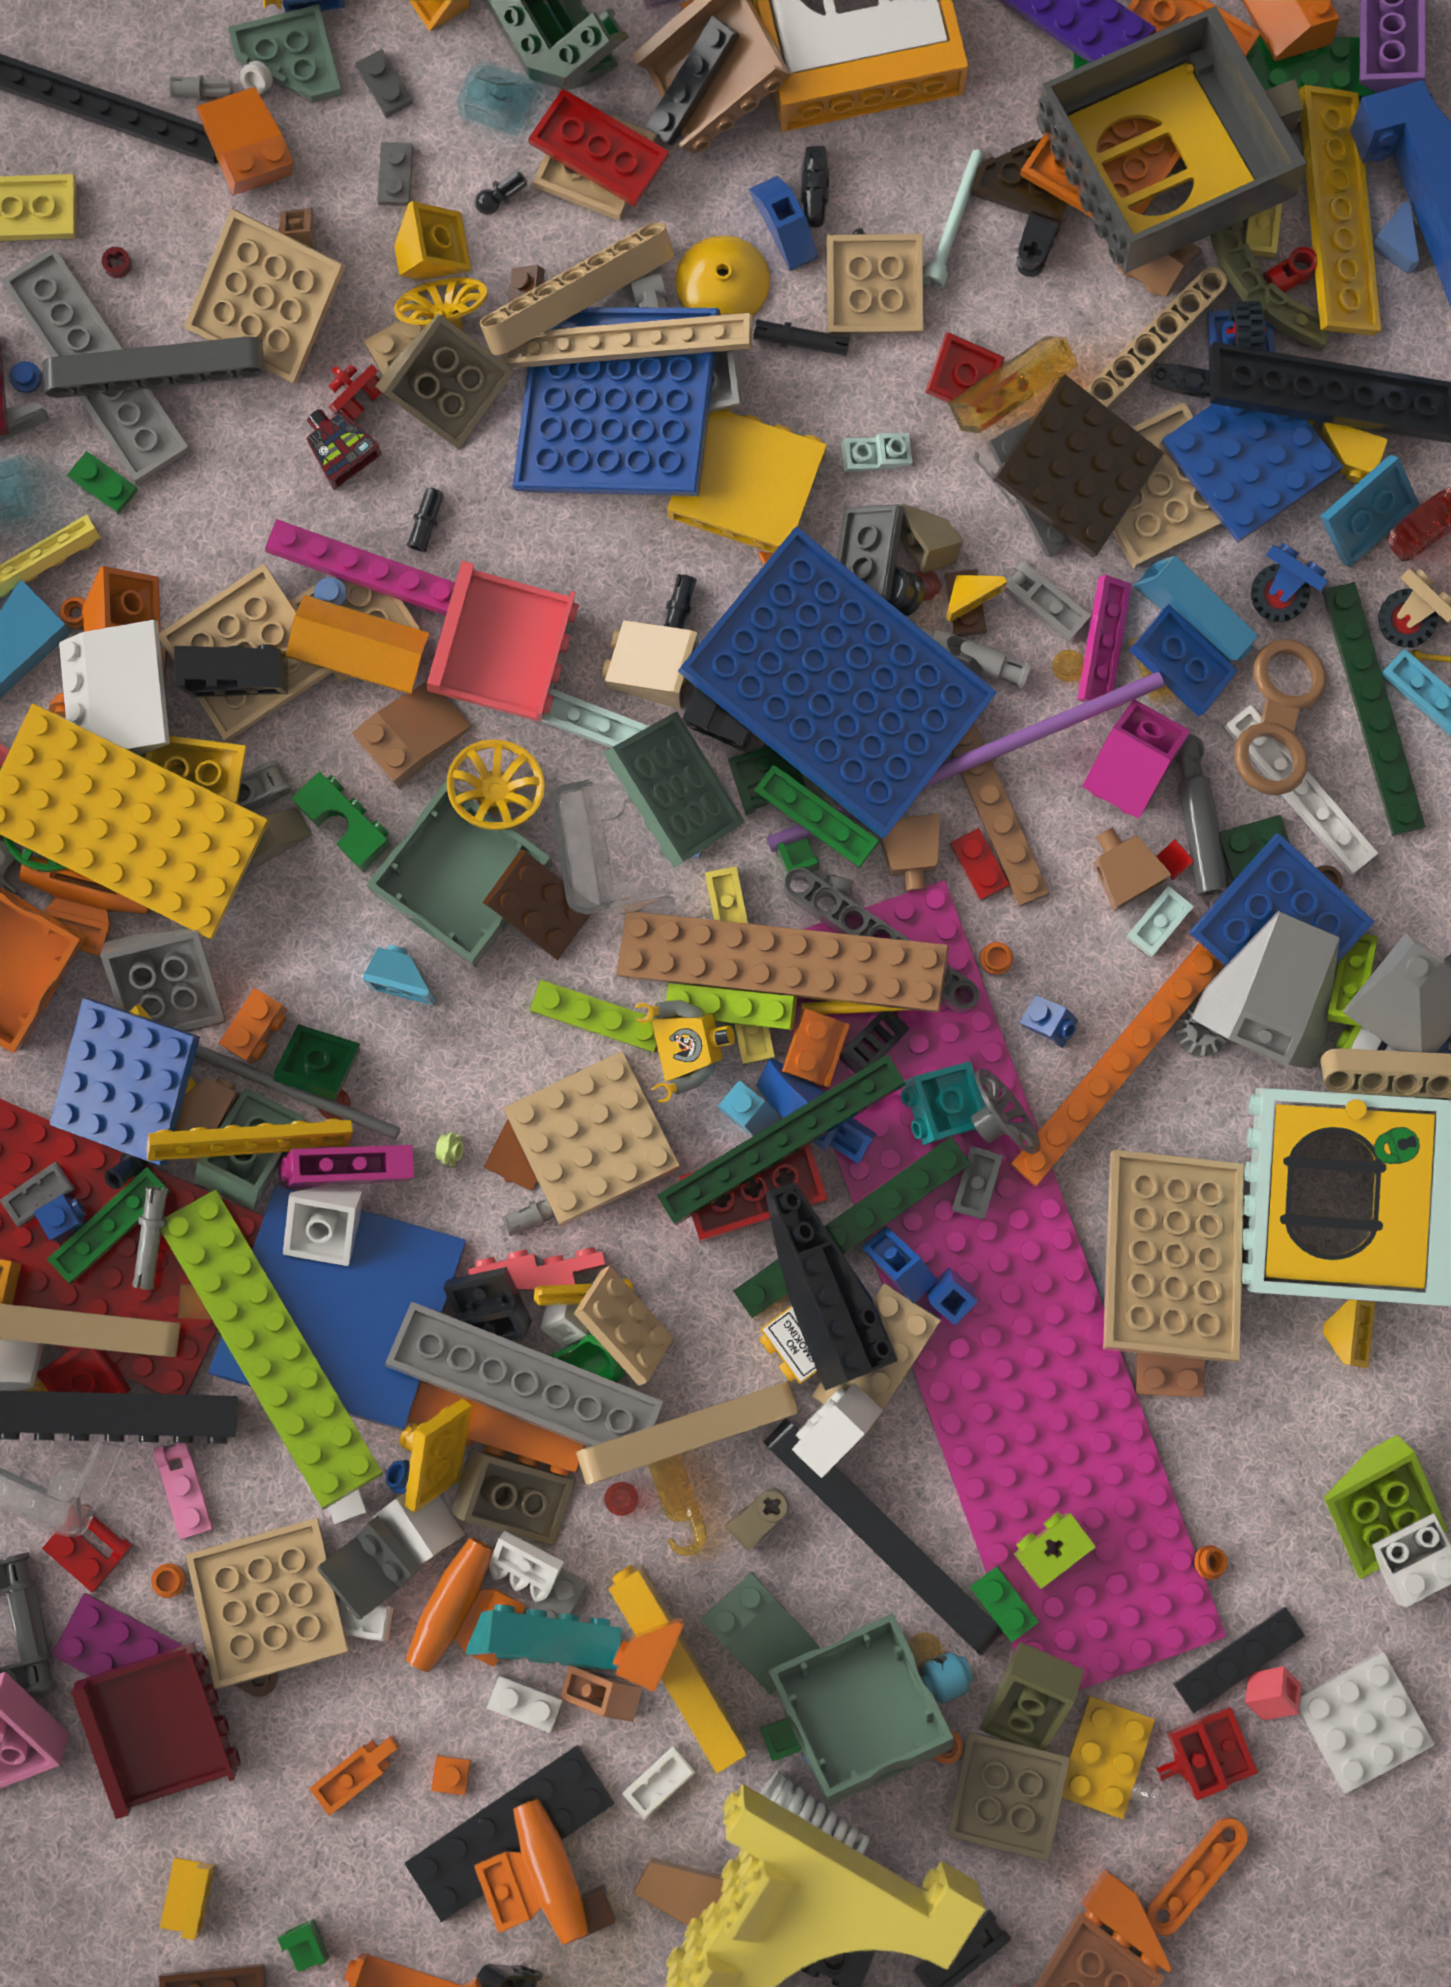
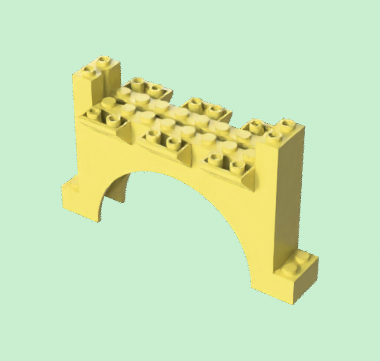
M742 1784L737 1793L732 1791L729 1794L722 1808V1811L725 1812L723 1824L726 1825V1840L738 1846L741 1851L735 1861L730 1859L722 1871L723 1895L718 1903L712 1902L707 1910L704 1909L699 1919L694 1917L690 1921L684 1934L686 1937L684 1943L680 1948L676 1946L670 1953L666 1962V1966H668L666 1981L668 1983L665 1987H776L793 1973L820 1959L860 1950H885L910 1954L948 1969L985 1911L977 1881L942 1860L936 1870L931 1869L927 1873L922 1884V1890Z

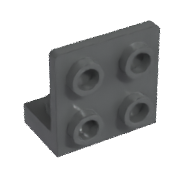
M378 1516L368 1522L355 1538L317 1567V1571L358 1620L363 1619L403 1587L421 1569Z

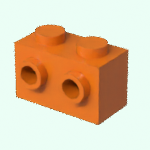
M254 987L218 1044L253 1065L255 1060L259 1061L269 1047L267 1042L273 1032L277 1033L287 1019L285 1014L288 1009Z

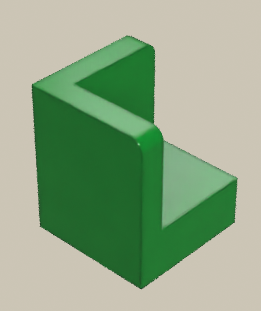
M807 837L786 846L783 842L777 844V854L786 875L795 868H804L810 872L819 869L820 862L818 857L814 856Z
M314 1919L283 1932L277 1938L282 1952L287 1949L289 1950L298 1972L316 1964L319 1966L325 1964L330 1958Z

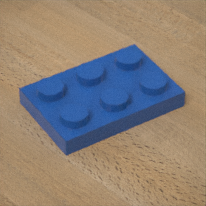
M1169 604L1162 608L1129 649L1153 674L1159 672L1164 685L1198 717L1209 709L1238 671Z

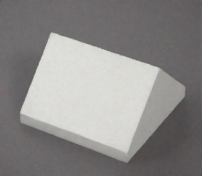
M405 1492L372 1517L374 1519L378 1516L419 1566L465 1536L462 1528L452 1513H450L440 1495L414 1513L404 1506Z

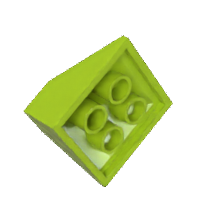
M1398 1435L1369 1449L1323 1497L1359 1579L1379 1570L1372 1544L1432 1513L1435 1514L1444 1533L1448 1532L1415 1451Z

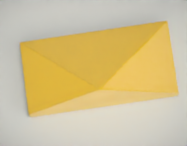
M957 575L946 615L948 622L956 620L1004 592L1007 584L1005 577Z
M1349 1299L1324 1323V1336L1346 1365L1361 1368L1369 1367L1375 1311L1374 1301Z

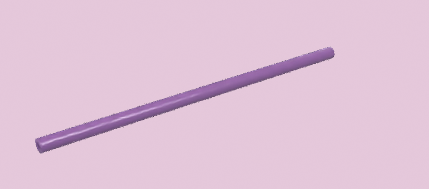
M1156 672L943 762L924 788L1165 687L1160 673ZM842 805L835 808L847 818H855ZM797 824L768 836L766 839L771 851L775 852L779 843L783 842L786 846L806 837L808 838L812 834Z

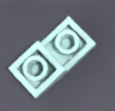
M878 433L875 438H844L841 442L844 473L893 469L912 465L909 433Z

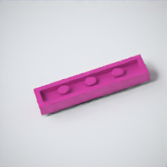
M1106 574L1099 576L1097 581L1077 700L1084 703L1114 690L1132 587L1131 583Z

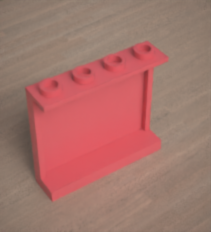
M461 561L428 677L427 691L541 722L542 714H549L554 695L548 694L551 682L558 684L562 665L557 664L559 653H566L571 634L565 633L568 622H575L579 604L573 603L575 592L571 591L569 596L474 570L473 563Z

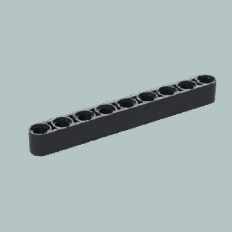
M785 1418L763 1443L981 1656L1003 1633L999 1625L835 1465L822 1478L814 1472L792 1450L800 1440L796 1436L799 1430Z

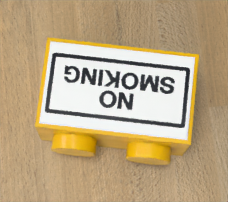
M792 1306L760 1328L763 1336L759 1338V1341L770 1355L776 1352L783 1361L778 1367L789 1382L796 1379L801 1384L817 1372Z

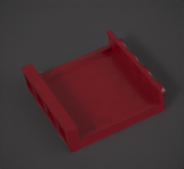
M195 1642L77 1680L71 1690V1695L115 1819L128 1816L131 1808L225 1776H228L229 1781L235 1780L237 1767L241 1766L240 1755L236 1746H230L227 1737L230 1734L228 1720L224 1714H219L216 1703H219L217 1689H214L213 1683L209 1684L205 1674L208 1671L207 1660L203 1651H197Z

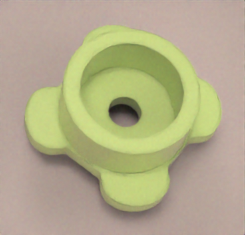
M449 1132L448 1135H441L436 1145L437 1160L442 1161L445 1165L449 1163V1166L454 1167L456 1161H459L463 1155L464 1144L461 1141L462 1136L458 1134L455 1136L453 1132Z

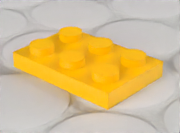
M1088 1696L1069 1755L1070 1760L1062 1798L1124 1819L1155 1719Z

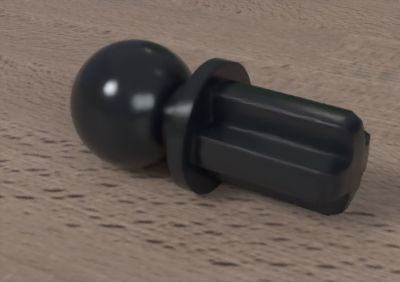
M516 170L502 181H494L492 183L494 190L484 189L480 191L475 198L477 210L482 214L488 215L498 210L501 200L508 204L510 197L527 186L528 181L525 175L520 170Z

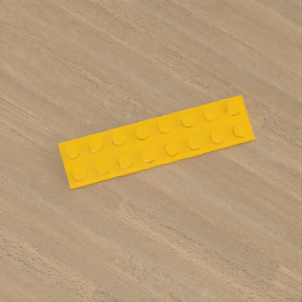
M1304 85L1298 91L1303 107L1300 119L1304 159L1307 163L1305 172L1312 246L1317 254L1315 278L1320 330L1375 336L1381 332L1366 168L1365 163L1361 161L1350 132L1359 107V96L1357 92Z

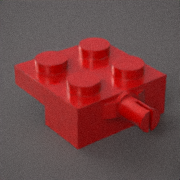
M1230 1706L1166 1731L1173 1748L1174 1761L1155 1767L1161 1782L1180 1774L1186 1780L1192 1797L1196 1801L1229 1788L1228 1785L1258 1774Z

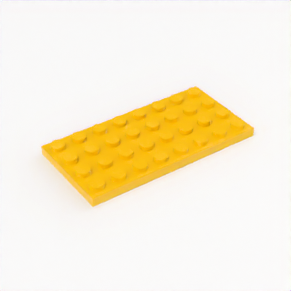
M33 703L0 770V835L193 931L198 930L199 934L209 939H214L270 822L269 819Z

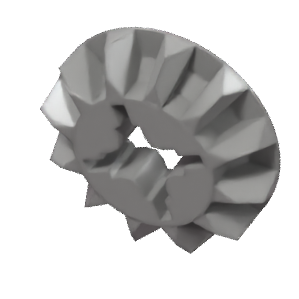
M1197 1005L1188 1007L1175 1024V1036L1179 1045L1187 1053L1194 1056L1205 1057L1216 1053L1223 1047L1227 1038L1207 1028L1213 1035H1204L1198 1042H1195L1198 1031L1192 1025H1200V1023L1193 1020L1191 1016Z

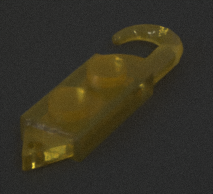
M678 1454L648 1464L665 1515L668 1519L676 1522L689 1520L694 1534V1541L686 1547L679 1546L673 1538H669L668 1544L670 1548L681 1556H692L700 1552L707 1539L706 1527L681 1455Z

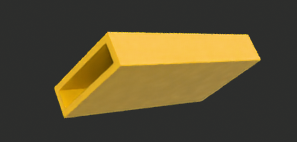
M633 1564L612 1577L614 1583L608 1589L634 1634L673 1620L643 1566L635 1569ZM680 1633L661 1680L717 1774L747 1755V1743L683 1634Z

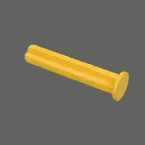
M622 1279L633 1291L631 1281L629 1279ZM592 1284L537 1286L534 1290V1301L540 1306L580 1304Z

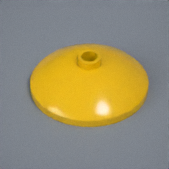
M713 236L697 242L684 254L676 272V290L684 308H719L721 315L750 313L751 316L755 315L763 306L770 288V273L762 254L752 244L733 236ZM720 269H725L728 271V274L720 276L717 272Z

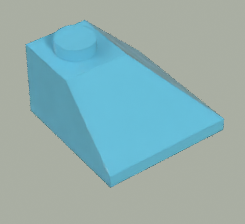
M388 945L387 949L378 947L363 977V981L369 988L434 1006L436 999L411 956L406 955L407 950L394 945Z

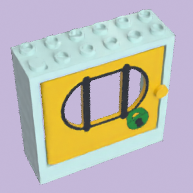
M1256 1088L1255 1094H1250L1249 1114L1254 1115L1253 1128H1248L1247 1148H1252L1251 1161H1246L1245 1181L1250 1182L1249 1195H1244L1243 1215L1248 1216L1247 1228H1242V1248L1246 1250L1245 1262H1242L1241 1282L1244 1284V1288L1254 1293L1451 1306V1100ZM1275 1101L1346 1105V1107L1341 1109L1275 1104ZM1367 1107L1436 1111V1116L1432 1114L1367 1110ZM1328 1132H1339L1353 1136L1361 1141L1369 1149L1374 1160L1368 1162L1298 1157L1296 1152L1306 1141L1314 1136ZM1295 1167L1373 1172L1375 1180L1372 1219L1291 1214L1293 1169ZM1293 1225L1358 1229L1368 1230L1370 1234L1353 1250L1342 1254L1328 1255L1315 1252L1302 1244L1293 1233L1291 1227ZM1264 1271L1265 1278L1425 1288V1292L1264 1281Z

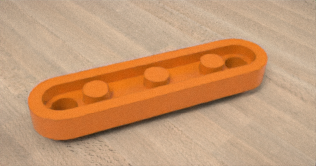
M1223 1817L1217 1820L1148 1904L1145 1913L1155 1933L1163 1936L1175 1933L1247 1844L1248 1834L1241 1822L1232 1817ZM1228 1828L1234 1831V1838L1231 1841H1225L1222 1836L1224 1830ZM1162 1909L1167 1910L1169 1913L1168 1919L1164 1922L1158 1921L1156 1917L1158 1911Z

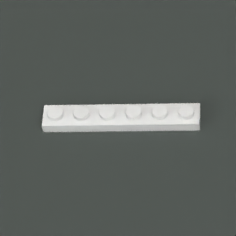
M1249 705L1229 721L1224 728L1237 741L1240 733L1249 726L1260 723L1261 716L1252 705ZM1270 737L1256 738L1251 742L1248 756L1267 779L1279 781L1290 776L1293 770V759L1290 751L1282 742ZM1308 771L1297 788L1290 793L1281 794L1350 876L1378 854Z

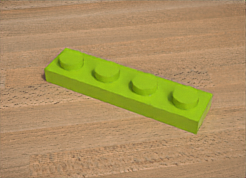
M540 979L530 1012L652 1053L655 1052L657 1043L652 1021L640 1023L635 1019L644 1018L647 1015Z
M668 983L666 1001L682 1000L697 1006L703 1011V1014H712L715 1022L787 1030L794 1029L797 997Z

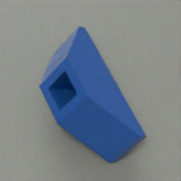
M778 176L749 188V193L789 270L792 271L818 259L819 256L806 216L792 189Z

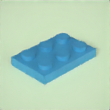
M1390 454L1325 511L1320 518L1340 560L1345 565L1351 567L1417 509L1420 504L1399 457Z

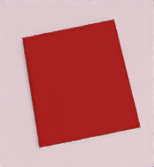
M1176 839L1156 856L1170 872V879L1172 881L1194 862Z

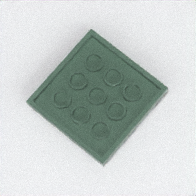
M677 711L603 753L608 760L611 770L618 776L626 789L627 796L634 802L642 815L646 827L653 833L661 846L664 856L671 862L674 868L744 823L743 818Z

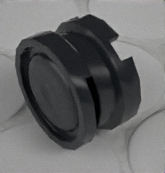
M896 566L891 598L888 602L905 616H910L922 603L925 589L923 580L918 575Z

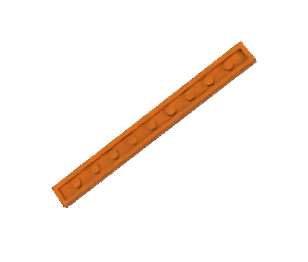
M1198 943L1037 1132L1041 1147L1040 1151L1036 1154H1030L1022 1150L1010 1166L1036 1187L1223 967V964Z

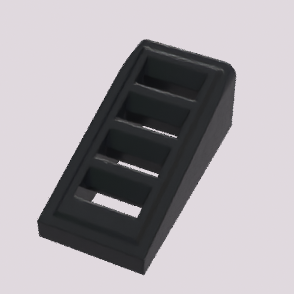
M880 1012L842 1050L839 1059L856 1074L881 1059L910 1028L894 1012ZM881 1020L896 1033L894 1036L879 1024ZM872 1030L886 1042L885 1045L871 1033ZM864 1040L867 1044H869L877 1052V1054L874 1055L868 1048H866L861 1043V1041Z

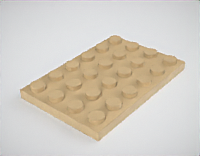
M1113 1149L1110 1153L1103 1349L1231 1363L1240 1361L1244 1164Z

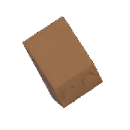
M426 681L413 689L412 694L407 693L376 712L353 731L352 734L357 743L399 789L472 726L446 696L427 691Z

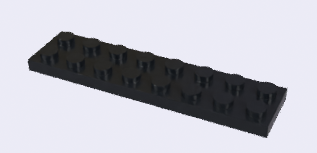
M1213 342L1209 348L1211 404L1451 443V382L1218 342Z

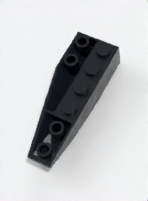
M796 1182L766 1192L773 1237L788 1296L825 1391L897 1362V1357L872 1297Z

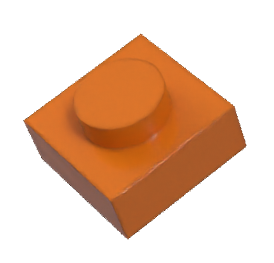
M437 1755L431 1791L465 1796L471 1759Z

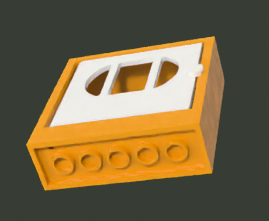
M751 0L781 55L769 0ZM771 0L786 66L791 74L783 82L782 87L772 93L781 132L964 95L968 63L952 0H878V6L840 14L836 12L834 0H823L826 15L812 11L801 0Z

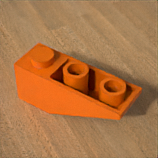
M1104 1868L1081 1901L1083 1907L1087 1909L1084 1916L1100 1928L1105 1923L1115 1932L1112 1937L1129 1950L1131 1945L1140 1950L1143 1953L1140 1959L1157 1972L1161 1967L1169 1973L1172 1968L1137 1894Z

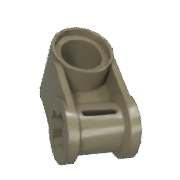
M768 1489L748 1506L741 1509L735 1518L733 1517L725 1527L746 1551H749L784 1517L787 1511V1499L779 1490ZM766 1498L772 1501L776 1498L780 1500L778 1504L780 1511L778 1513L772 1510L768 1513L764 1511L766 1508L764 1500Z

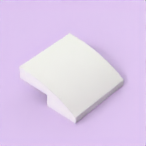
M0 1339V1391H24L33 1388L44 1346L43 1343Z

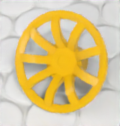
M454 277L436 280L417 286L404 293L396 301L394 311L399 320L414 325H428L439 313L462 330L463 322L461 317L478 309L486 301L488 290L484 283L473 278ZM460 284L465 285L455 297L456 287ZM448 285L445 301H442L436 287ZM428 290L434 304L419 293ZM472 290H479L480 293H469V292L472 291ZM410 300H411V301H415L416 303H418V304H420V305L413 304V303H409V304H405V303H406L407 301H410ZM470 300L477 301L471 307H467L465 305V303H467ZM406 311H415L410 317L404 314ZM421 316H424V317H426L428 320H418V319H419Z
M482 740L469 745L454 758L447 774L446 789L453 808L467 822L483 829L506 830L525 823L538 810L544 796V775L536 759L523 747L506 740ZM494 748L492 771L488 772L484 762L476 752ZM502 749L519 755L505 773L500 772ZM467 757L474 763L480 775L479 778L468 772L458 770L461 763ZM527 762L533 770L535 777H524L512 781L511 779L514 774ZM454 780H463L471 784L476 790L466 791L456 796ZM526 786H537L533 802L514 792ZM476 799L480 807L474 817L461 804L468 800ZM514 802L527 809L521 816L512 820L507 806L509 803ZM487 811L492 813L500 812L503 822L483 821Z

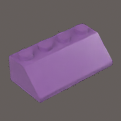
M1360 0V84L1379 93L1422 80L1425 83V0Z

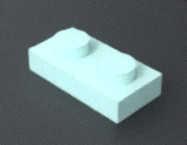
M1168 886L1126 938L1152 958L1194 906Z

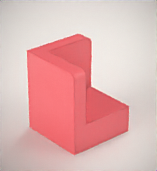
M1285 1666L1253 1672L1248 1676L1245 1703L1262 1720L1299 1714L1302 1684Z

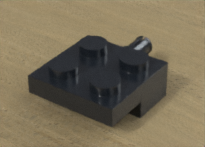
M507 1267L446 1281L443 1288L456 1314L455 1319L510 1341L526 1337L532 1320Z

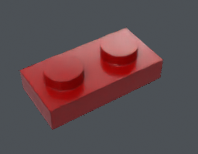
M979 828L950 842L956 858L980 901L1009 887L1003 871Z

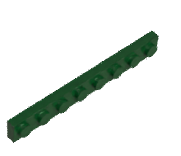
M1352 582L1324 589L1322 594L1391 835L1396 836L1424 829L1426 826L1356 583Z
M887 1054L667 1188L657 1196L676 1226L906 1086V1083Z
M951 1136L826 1224L825 1228L844 1254L968 1167L971 1163ZM779 1259L733 1290L751 1318H754L788 1294Z

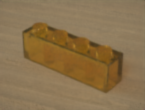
M1045 336L950 401L948 405L961 431L982 433L1057 381L1061 376L1073 370L1078 364L1066 337Z

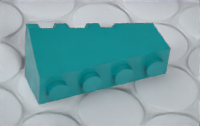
M494 1605V1610L482 1611L466 1650V1655L495 1654V1658L522 1660L523 1658H528V1661L536 1663L555 1664V1662H560V1665L617 1670L618 1666L613 1664V1660L620 1647L622 1628L610 1626L611 1620L591 1618L590 1623L579 1622V1615L559 1613L558 1619L548 1618L547 1611L527 1609L526 1614L514 1613V1606Z

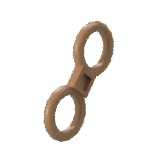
M1281 639L1272 641L1263 647L1254 661L1253 677L1258 690L1266 700L1260 723L1251 725L1240 733L1234 746V763L1244 781L1250 787L1263 794L1276 796L1292 792L1302 783L1308 771V756L1303 743L1294 734L1299 710L1310 708L1318 702L1326 688V671L1316 653L1299 641ZM1283 653L1294 655L1306 664L1312 676V686L1307 694L1301 696L1286 695L1273 685L1268 675V663L1274 655ZM1270 737L1282 742L1286 746L1293 759V770L1287 779L1279 781L1269 780L1256 772L1248 757L1249 746L1254 739Z

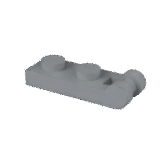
M1020 562L1014 569L1016 573L1012 578L1006 579L1007 584L1004 592L1016 599L1070 643L1090 620L1092 615L1028 564ZM1025 581L1033 585L1028 592L1021 587Z

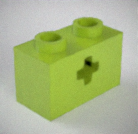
M1060 1512L1055 1513L1043 1523L1046 1529L1035 1536L1031 1532L1016 1543L1019 1549L1013 1554L1035 1584L1041 1589L1096 1547L1071 1513L1067 1512L1063 1516ZM1048 1539L1053 1542H1060L1056 1547L1059 1552L1056 1556L1051 1553H1044L1048 1548L1045 1543Z

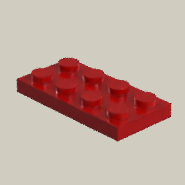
M563 88L528 138L529 144L634 207L639 203L669 158L668 150Z

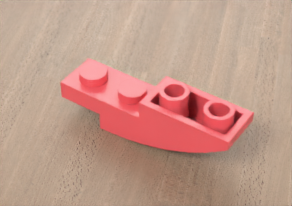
M595 1247L576 1251L577 1257L567 1260L563 1259V1255L543 1259L544 1265L538 1266L536 1255H528L526 1249L509 1253V1259L496 1262L495 1257L475 1261L476 1267L468 1270L469 1274L472 1275L507 1267L517 1290L534 1291L537 1286L577 1284L575 1273L607 1265L604 1253L602 1251L596 1252Z

